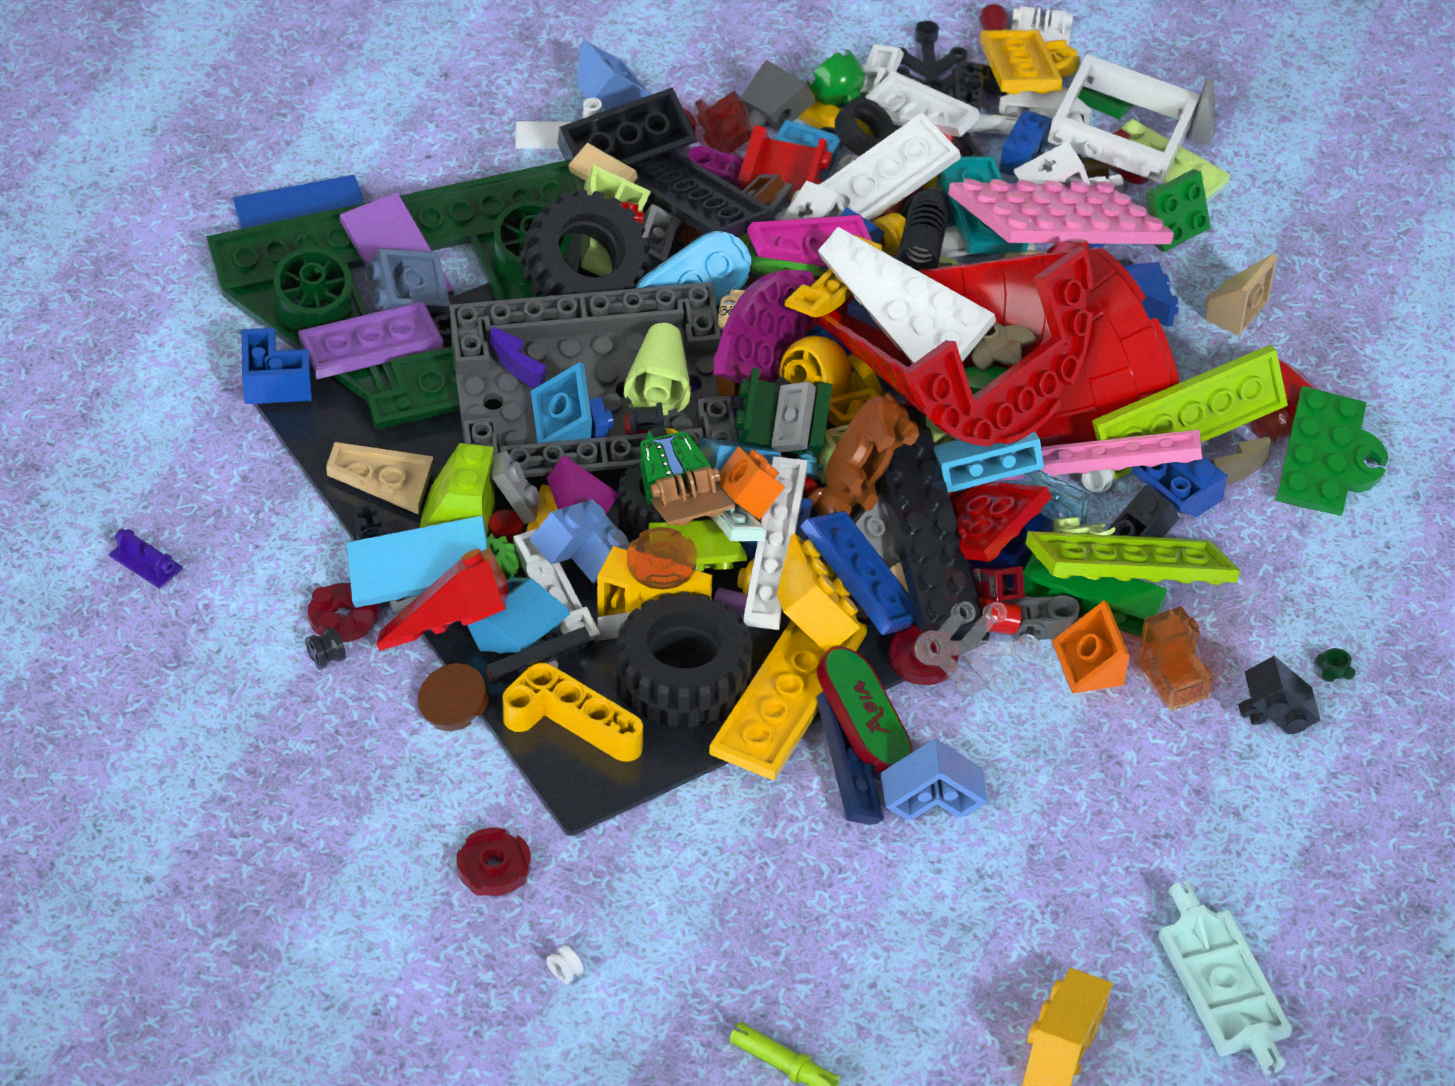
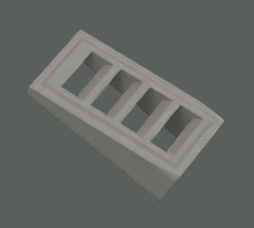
M1210 78L1205 80L1188 136L1189 142L1203 145L1212 144L1216 130L1214 80Z

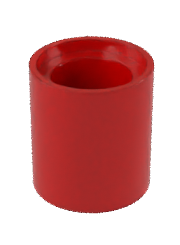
M984 599L981 602L980 607L985 621V631L1012 636L1017 633L1021 621V608L1019 605L995 602Z

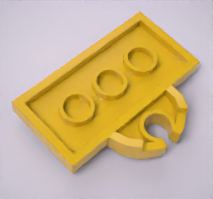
M980 30L979 42L1001 92L1020 94L1022 91H1035L1040 94H1048L1052 91H1061V77L1075 74L1079 69L1080 56H1078V51L1068 46L1067 40L1044 42L1039 30Z

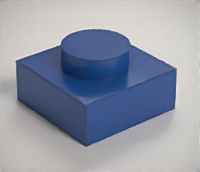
M601 397L589 399L592 418V438L608 437L609 430L613 429L610 409H604Z

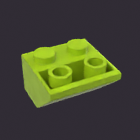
M712 518L692 519L690 523L681 526L668 525L666 522L649 523L652 558L665 560L672 564L699 571H704V568H713L714 570L734 568L733 562L747 561V554L739 541H730Z

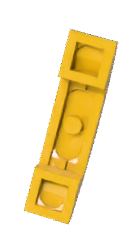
M854 235L882 251V245ZM829 268L811 287L802 284L785 301V306L812 317H821L834 311L853 293Z

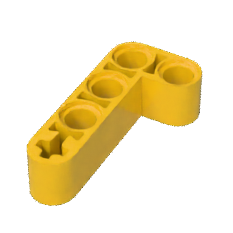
M533 664L503 693V721L509 730L514 732L527 731L545 715L617 760L630 762L636 760L642 754L643 724L637 716L550 664Z

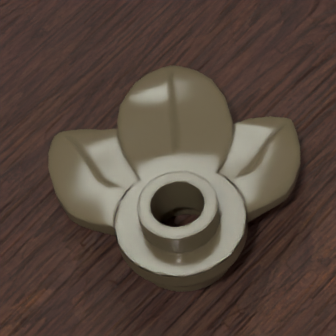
M994 323L975 346L972 352L973 363L981 371L987 370L995 361L1014 366L1022 359L1021 346L1034 343L1036 337L1031 330L1024 326L1011 325L1003 327L1001 324Z

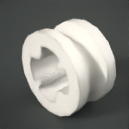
M561 946L557 950V955L551 954L547 957V965L550 971L564 984H569L573 980V975L579 976L583 973L582 962L575 952L567 946Z

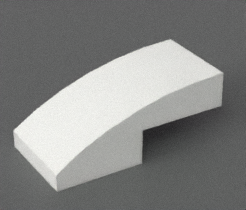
M873 45L866 65L862 64L866 76L864 87L860 91L861 95H868L892 71H897L904 55L899 47Z

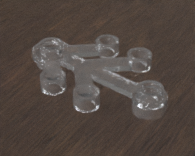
M967 601L953 606L950 617L938 631L930 630L918 637L915 644L917 658L928 666L939 665L955 681L957 689L963 694L976 692L980 688L981 681L975 672L969 671L965 673L951 656H962L988 683L989 689L993 693L1000 694L1010 690L1012 679L1004 671L997 672L983 656H1011L1017 663H1029L1035 661L1041 652L1040 642L1030 634L1021 635L1012 641H981L994 624L1006 619L1007 609L1001 602H993L986 605L983 609V615L961 641H949V639L961 624L971 622L975 618V608ZM961 607L967 612L966 619L960 615ZM992 608L998 611L997 619L991 613ZM931 642H934L937 647L936 654L930 648ZM1026 642L1031 647V654L1026 651ZM966 677L972 682L970 689L965 685ZM997 677H1000L1003 681L1002 689L997 685Z

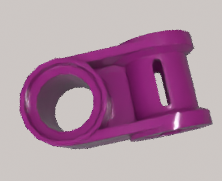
M695 146L690 149L688 153L689 160L723 180L729 181L730 184L739 189L738 176L743 158L716 151L706 146Z

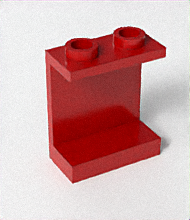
M754 125L738 176L740 190L743 191L759 174H777L781 176L785 183L792 185V194L786 201L791 203L795 192L801 190L806 181L817 185L824 182L821 179L823 172L829 169L832 160V152L828 151L826 139L820 138L817 148L770 139L766 127Z

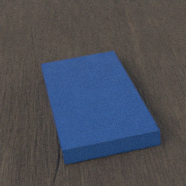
M355 175L232 197L241 229L365 203Z
M843 510L808 518L800 526L882 635L907 629L917 624L910 595L846 511Z

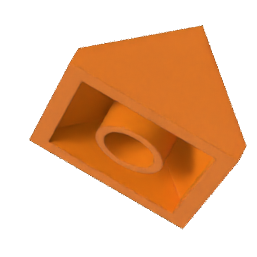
M1103 601L1052 640L1073 694L1125 684L1129 653L1110 606L1106 601Z

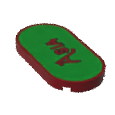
M834 646L828 649L820 657V664L817 666L816 674L819 684L857 756L866 764L871 762L877 766L875 770L881 773L913 752L910 737L869 662L859 653L847 647Z

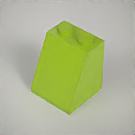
M464 443L458 444L428 491L419 528L483 516L486 536L488 537L489 519L493 515L495 507V481L492 479L493 447Z

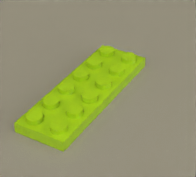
M1271 345L1265 346L1092 420L1096 439L1099 441L1200 430L1202 443L1288 406L1277 350ZM1133 467L1113 470L1114 480L1130 474Z
M1028 531L1025 542L1026 546L1043 563L1051 575L1063 579L1069 578L1071 575L1084 576L1092 580H1099L1101 577H1114L1121 581H1131L1132 578H1140L1156 583L1162 582L1163 579L1176 580L1184 584H1190L1193 581H1205L1209 584L1221 585L1223 582L1237 583L1240 569L1211 540Z

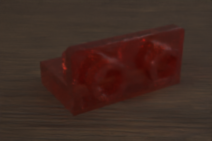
M732 91L711 107L702 99L695 102L699 112L696 117L705 130L703 138L711 149L717 148L720 152L730 154L750 140L753 130L741 96L735 91Z

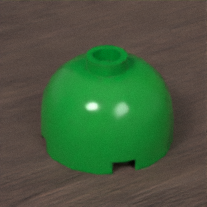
M845 49L846 55L844 56L840 52L834 54L813 72L816 79L812 84L807 80L806 83L816 101L839 108L845 104L847 105L849 101L857 97L861 98L860 91L864 87L866 75L864 67L852 51Z

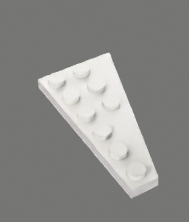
M839 227L818 250L821 259L837 278L849 288L854 298L860 305L866 308L871 318L897 349L904 353L911 364L945 340L956 341L963 362L996 322L994 313Z

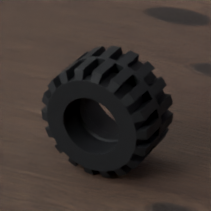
M639 461L635 463V468L629 467L625 471V476H622L619 481L618 515L620 526H623V531L627 536L633 535L634 541L638 543L644 541L646 544L650 540L649 523L666 521L654 505H648L646 501Z

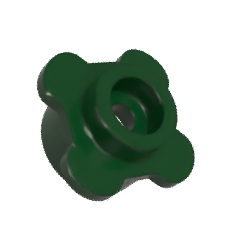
M1332 648L1316 657L1315 662L1322 669L1321 677L1323 680L1334 682L1335 679L1345 678L1350 680L1354 678L1356 671L1350 666L1351 656L1345 650Z

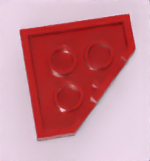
M989 482L967 488L955 500V506L959 513V517H957L958 532L961 535L959 544L965 559L990 562L998 557L1006 544L1011 539L1017 537L1021 533V529L1033 517L1037 516L1042 511V507L1052 498L1047 487Z

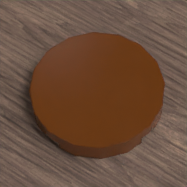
M459 663L445 665L432 672L422 683L418 694V708L426 721L439 730L451 732L464 729L472 724L471 720L475 719L477 715L480 717L485 711L489 700L488 686L479 671L470 665Z

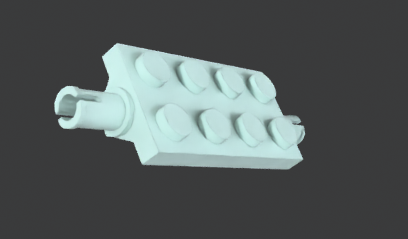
M1188 880L1182 882L1185 887L1184 890L1180 882L1173 884L1169 889V894L1173 898L1181 916L1174 925L1160 928L1158 937L1219 1056L1222 1057L1252 1049L1264 1074H1271L1269 1066H1271L1274 1073L1280 1071L1286 1062L1274 1042L1289 1038L1292 1027L1230 911L1225 910L1214 913L1205 905H1201L1191 882Z

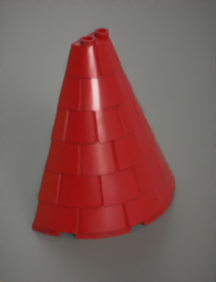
M1067 239L1054 244L1046 251L1048 254L1080 247L1087 248L1093 288L1086 289V310L1093 312L1087 351L1075 383L1073 385H1065L1058 398L1061 406L1046 423L1035 431L1040 439L1041 447L1097 441L1092 420L1180 383L1174 358L1158 318L1149 320L1141 304L1146 298L1141 288L1111 254L1101 247L1093 250L1090 249L1088 241L1083 239ZM907 400L903 405L912 404Z
M1080 247L1048 254L1044 252L969 265L959 264L928 270H917L994 313L995 323L1001 324L1003 327L1011 325L1024 326L1031 330L1036 337L1034 343L1021 346L1022 359L1014 366L995 361L992 366L1009 369L974 395H972L965 373V368L975 367L972 354L962 362L956 341L945 340L911 364L910 360L902 351L897 349L885 333L847 315L848 304L855 299L853 294L829 314L821 317H812L815 325L823 327L835 339L843 343L857 358L864 361L878 376L889 383L900 395L905 397L947 435L972 445L991 447V444L997 443L1010 444L1025 438L1046 423L1061 406L1058 398L1065 385L1068 386L1075 383L1087 351L1093 312L1086 310V289L1093 288L1091 265L1087 248Z

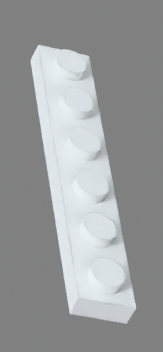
M773 456L772 466L780 472L777 478L785 488L762 516L761 525L766 529L765 539L757 543L744 613V623L747 626L779 630L782 607L777 597V590L790 537L797 530L808 460Z

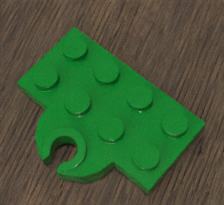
M1302 386L1275 501L1342 516L1348 491L1355 493L1369 491L1382 480L1386 469L1382 467L1371 468L1363 462L1364 459H1371L1379 466H1386L1388 461V453L1383 443L1373 434L1361 429L1367 402Z

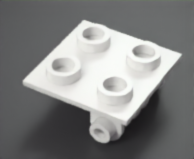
M1020 6V9L1014 8L1012 30H1039L1044 42L1067 40V45L1069 46L1073 14H1067L1065 10H1053L1052 18H1049L1050 9H1047L1046 17H1040L1041 8H1038L1037 16H1034L1035 8Z

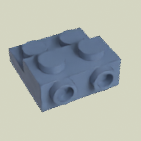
M379 249L372 261L368 263L367 277L369 280L374 281L376 288L373 292V305L380 308V311L422 301L425 302L429 313H447L449 310L450 301L439 253Z

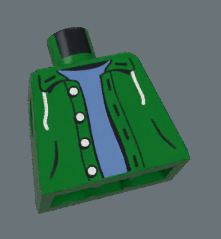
M656 426L648 431V439L640 443V468L648 505L652 504L650 498H653L650 485L656 484L657 479L670 476L675 478L676 474H680L685 489H688L685 472L690 471L694 480L693 470L707 466L711 467L710 463L686 432L668 435L664 427Z

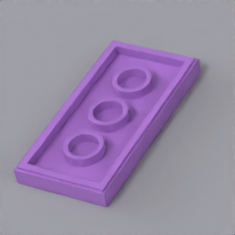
M397 192L340 214V222L366 267L379 249L432 252ZM443 271L448 297L454 295V288Z
M424 301L298 331L302 348L309 349L310 366L316 379L390 362V360L444 348L443 339Z

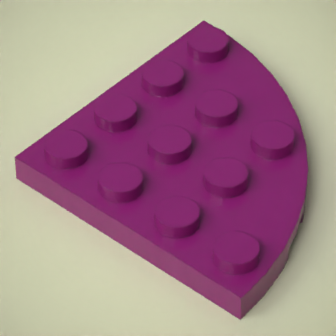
M804 270L775 271L762 276L745 290L732 309L724 326L718 350L713 359V375L741 384L742 378H748L754 367L760 369L758 380L771 383L776 382L779 378V367L783 354L795 341L807 337L809 315L786 307L785 301L802 284L811 287L813 273Z

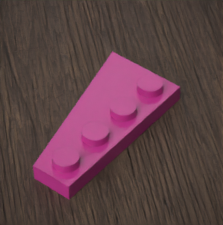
M861 215L752 222L747 228L758 257L823 267L828 266L821 259L818 250L838 227L852 235L872 241Z

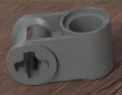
M1067 595L1035 598L1024 597L1012 603L1019 605L1021 608L1020 626L1015 634V638L1018 641L1054 639L1078 621L1079 618L1078 601ZM1026 607H1029V608H1030V612H1029V613H1027ZM1027 627L1030 628V633H1027Z

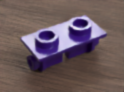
M120 529L116 533L115 540L118 547L109 553V556L158 589L183 570V566L172 560L171 555L161 553L135 536L134 531L131 529Z

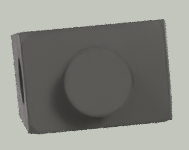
M766 60L742 95L741 100L750 114L741 124L751 133L754 125L763 126L764 124L779 131L785 120L793 122L813 105L816 99L806 82Z

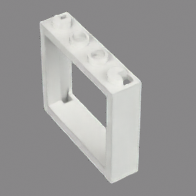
M1086 54L1053 119L1047 142L1059 146L1068 141L1077 153L1163 184L1194 118L1201 95ZM1082 87H1088L1179 120L1165 152L1067 118Z

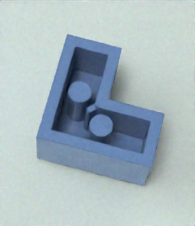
M593 499L552 511L530 538L531 542L551 565L572 558L593 584L597 583V575L613 546L635 551L628 542L626 535L616 528L606 516L604 509L596 504Z
M936 738L881 772L885 807L906 820H913L936 805L956 817H965L988 802L982 767Z

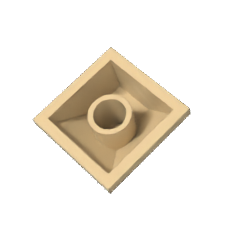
M1272 253L1224 281L1216 292L1211 291L1204 303V308L1207 309L1205 320L1239 336L1270 299L1278 256Z

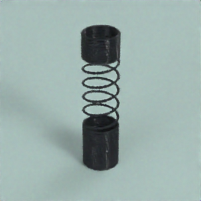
M936 190L920 191L910 202L897 260L915 270L938 268L950 211L948 200L942 193ZM924 204L933 205L938 207L942 211L943 215L938 210L933 209L931 207H922L919 209L916 208ZM922 210H931L937 213L942 220L931 213L914 214ZM920 216H930L932 218H935L939 223H936L935 221H932L930 219L916 218ZM920 221H922V222H929V223H932L933 225L923 224V223H921ZM913 247L925 248L929 251H919ZM908 248H910L918 254L932 255L928 257H918L912 254ZM905 250H906V252H907L910 256H912V257L915 258V259H918V260H929V259H931V260H930V261H927V262H924V263H922V262H915V261L911 260V259L907 256V254L905 253Z

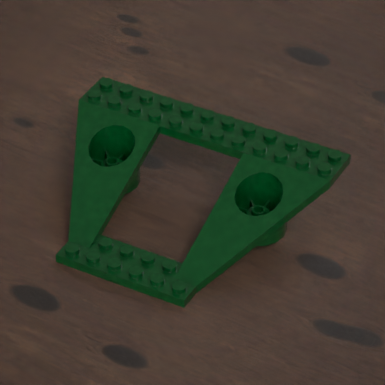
M573 159L399 196L431 251L470 243L496 301L535 297L530 290L532 282L525 281L522 273L526 266L521 264L520 257L524 249L522 246L524 237L538 213L541 212L549 201H555L559 195L566 192L570 193L572 197L576 190H584L580 177L570 172L568 165ZM370 202L206 236L207 246L222 296L265 328H275V335L295 350L303 349L298 335L300 330L368 315L350 271L351 268L365 266L342 226L340 214ZM568 234L560 237L559 249L567 265L578 273L581 260L582 234ZM516 250L519 254L518 257L514 255L511 251ZM298 298V305H296L289 299ZM325 302L330 303V304H328V305H326V306H323V307L320 306V305H323ZM452 346L390 360V365L389 362L332 376L367 401L375 430L460 411ZM490 399V400L486 401V402L484 403V405H488V404H492V403H496V402H500V401H498V400H496V399Z

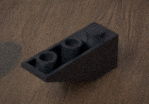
M1146 484L1108 529L1115 527V532L1112 534L1115 536L1163 538L1180 517L1170 501Z

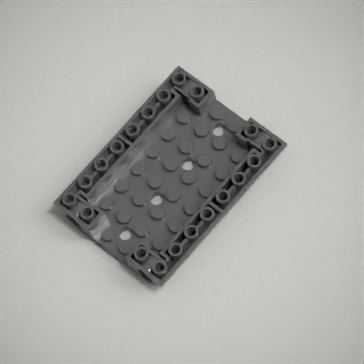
M712 282L449 305L452 350L464 444L491 446L494 449V455L507 451L512 460L521 465L524 477L549 475L563 455L587 472L635 467V463L640 461V443L648 439L647 433L626 434L625 417L628 413V405L632 404V401L629 398L620 397L616 391L624 387L627 375L649 328L658 323H669L679 329L689 381L696 382L700 386L699 390L691 392L689 403L683 410L677 412L678 408L669 410L668 415L663 416L664 428L688 433L698 448L700 437L737 442L733 408L730 406L732 403L731 396H718L716 375H713V359L718 350L721 334ZM496 327L523 340V354L546 365L545 382L578 362L583 363L589 399L601 397L604 409H610L613 429L609 430L608 437L592 438L591 435V438L537 443L531 390L533 388L511 374L494 355L490 348L492 328ZM490 399H496L502 403V406L499 409L490 410L484 406V403Z

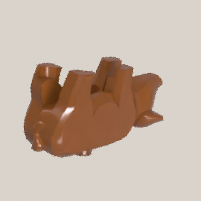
M886 393L883 397L876 396L866 401L835 447L826 467V485L824 488H817L806 498L813 499L812 509L816 511L817 516L844 510L852 518L854 505L861 504L863 509L868 512L872 510L878 502L874 482L884 474L890 465L895 449L904 444L911 446L919 436L917 424L909 420L906 408L898 404L890 393Z

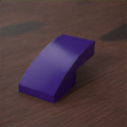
M493 327L490 334V348L501 364L516 378L533 389L545 383L546 365L523 354V340Z

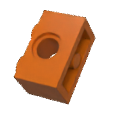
M738 446L719 471L720 481L717 483L736 504L760 520L785 486L777 478L780 472L770 465L763 455L754 449L748 453Z

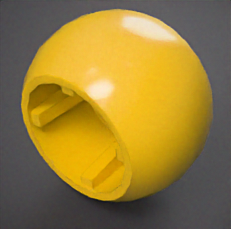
M807 336L795 341L783 354L780 362L779 376H782L792 384L810 382L815 387L819 381L832 384L830 398L843 395L851 381L852 372L848 355L838 343L827 337Z

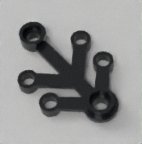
M930 20L920 21L915 26V39L921 43L923 62L910 55L905 48L899 47L904 53L900 64H904L924 76L925 81L912 75L910 70L903 66H898L896 73L904 74L905 77L948 95V90L953 87V79L957 67L953 68L952 74L942 80L938 79V76L953 65L966 61L967 51L962 47H954L948 55L936 62L934 43L938 40L939 26Z

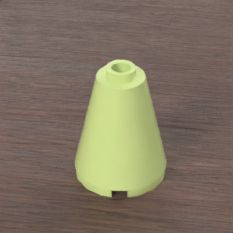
M658 323L649 328L624 383L625 398L628 396L635 407L655 406L656 403L662 402L663 416L668 415L669 410L678 408L677 412L687 406L691 395V387L681 332L677 327L669 323Z

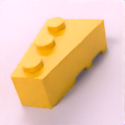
M1071 967L1063 981L1056 979L1050 999L1045 1000L1038 1021L1034 1020L1029 1031L1027 1043L1033 1045L1022 1086L1072 1085L1074 1074L1078 1075L1082 1067L1079 1062L1087 1047L1091 1046L1106 1011L1113 985L1112 982Z

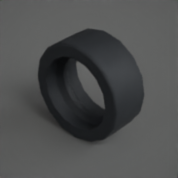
M857 97L849 101L835 118V130L838 138L846 148L858 156H861L895 132L893 121L886 110L868 98ZM855 118L868 125L875 138L866 134L859 127Z

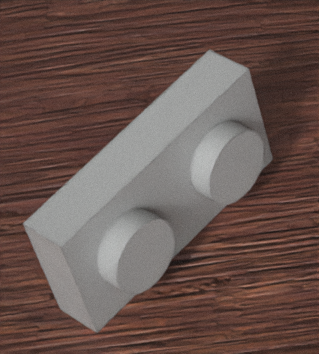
M810 382L780 385L771 445L778 452L807 449L816 387Z
M507 451L495 454L492 479L524 524L535 521L537 508L540 504V496L534 485L530 486L524 477L521 465L518 462H514Z

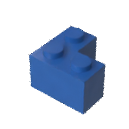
M275 328L241 329L242 382L245 404L312 401L309 349L277 351Z

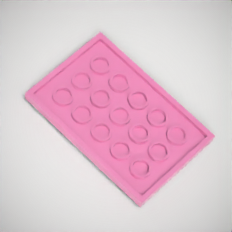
M965 179L963 182H950L948 194L1008 243H1059L1067 239L1077 238L1096 244H1171L1174 234L1172 230L1163 225L1161 219L1151 216L1147 213L1146 208L1132 202L1130 196L1116 190L1114 184L1104 181L1097 182V185H1088L1081 181L1061 184L1056 181L1047 180L1043 185L1027 180L1007 183L1002 180L993 179L990 183H981L977 180Z

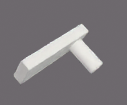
M588 98L583 102V118L602 112V103L599 99ZM516 121V148L560 149L557 144L559 127L572 122Z

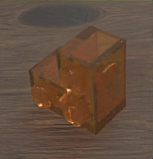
M1182 606L1144 619L1137 663L1171 711L1208 699L1210 687L1213 683L1210 669L1203 665L1195 655L1197 639L1200 635L1199 626L1194 618L1189 617Z

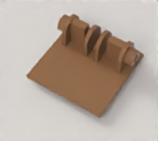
M710 466L693 470L694 480L690 471L685 472L688 489H685L680 474H676L675 478L670 476L657 479L656 484L650 485L653 497L650 498V501L668 525H686L694 518L705 515L715 517L725 513V510L735 508V504L717 483L720 481V474L717 468L711 469Z

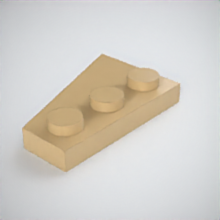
M335 442L326 465L327 476L419 514L434 467L433 456Z

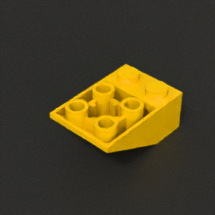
M794 533L790 537L777 597L783 612L826 652L834 646H839L861 628L855 616L858 609L848 598L851 593L830 565L820 557L821 554L809 539L804 542Z
M613 546L597 575L598 617L628 613L636 608L641 610V604L650 599L654 601L659 600L660 595L671 593V596H678L680 592H690L691 596L699 597V594H704L711 597L712 575Z

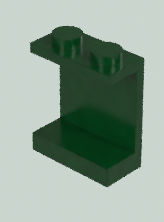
M753 367L748 378H742L738 397L743 398L742 409H737L734 420V429H739L737 442L773 449L771 445L780 384L758 380L760 369ZM819 381L816 386L807 449L787 452L818 456L824 446L832 384Z

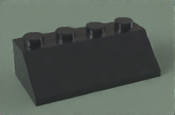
M672 87L560 126L557 144L565 160L574 159L582 148L589 143L623 164L631 166L696 143L698 139Z

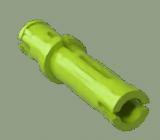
M743 1021L736 1025L740 1032L733 1029L730 1036V1043L732 1045L740 1047L789 1075L790 1081L796 1084L802 1082L807 1086H838L840 1076L812 1062V1057L808 1054L802 1053L800 1055L751 1028Z

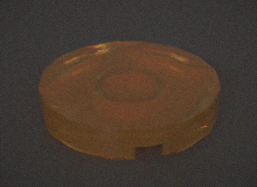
M657 527L647 529L640 533L639 538L635 539L634 542L632 540L628 546L627 566L629 572L638 583L649 588L666 590L679 587L689 581L696 571L698 553L694 542L689 537L687 539L681 536L682 532L673 528Z

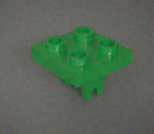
M1192 169L1165 184H1157L1155 189L1150 188L1147 190L1146 196L1150 215L1161 219L1163 225L1174 232L1171 244H1155V247L1160 251L1166 252L1211 228L1201 171Z

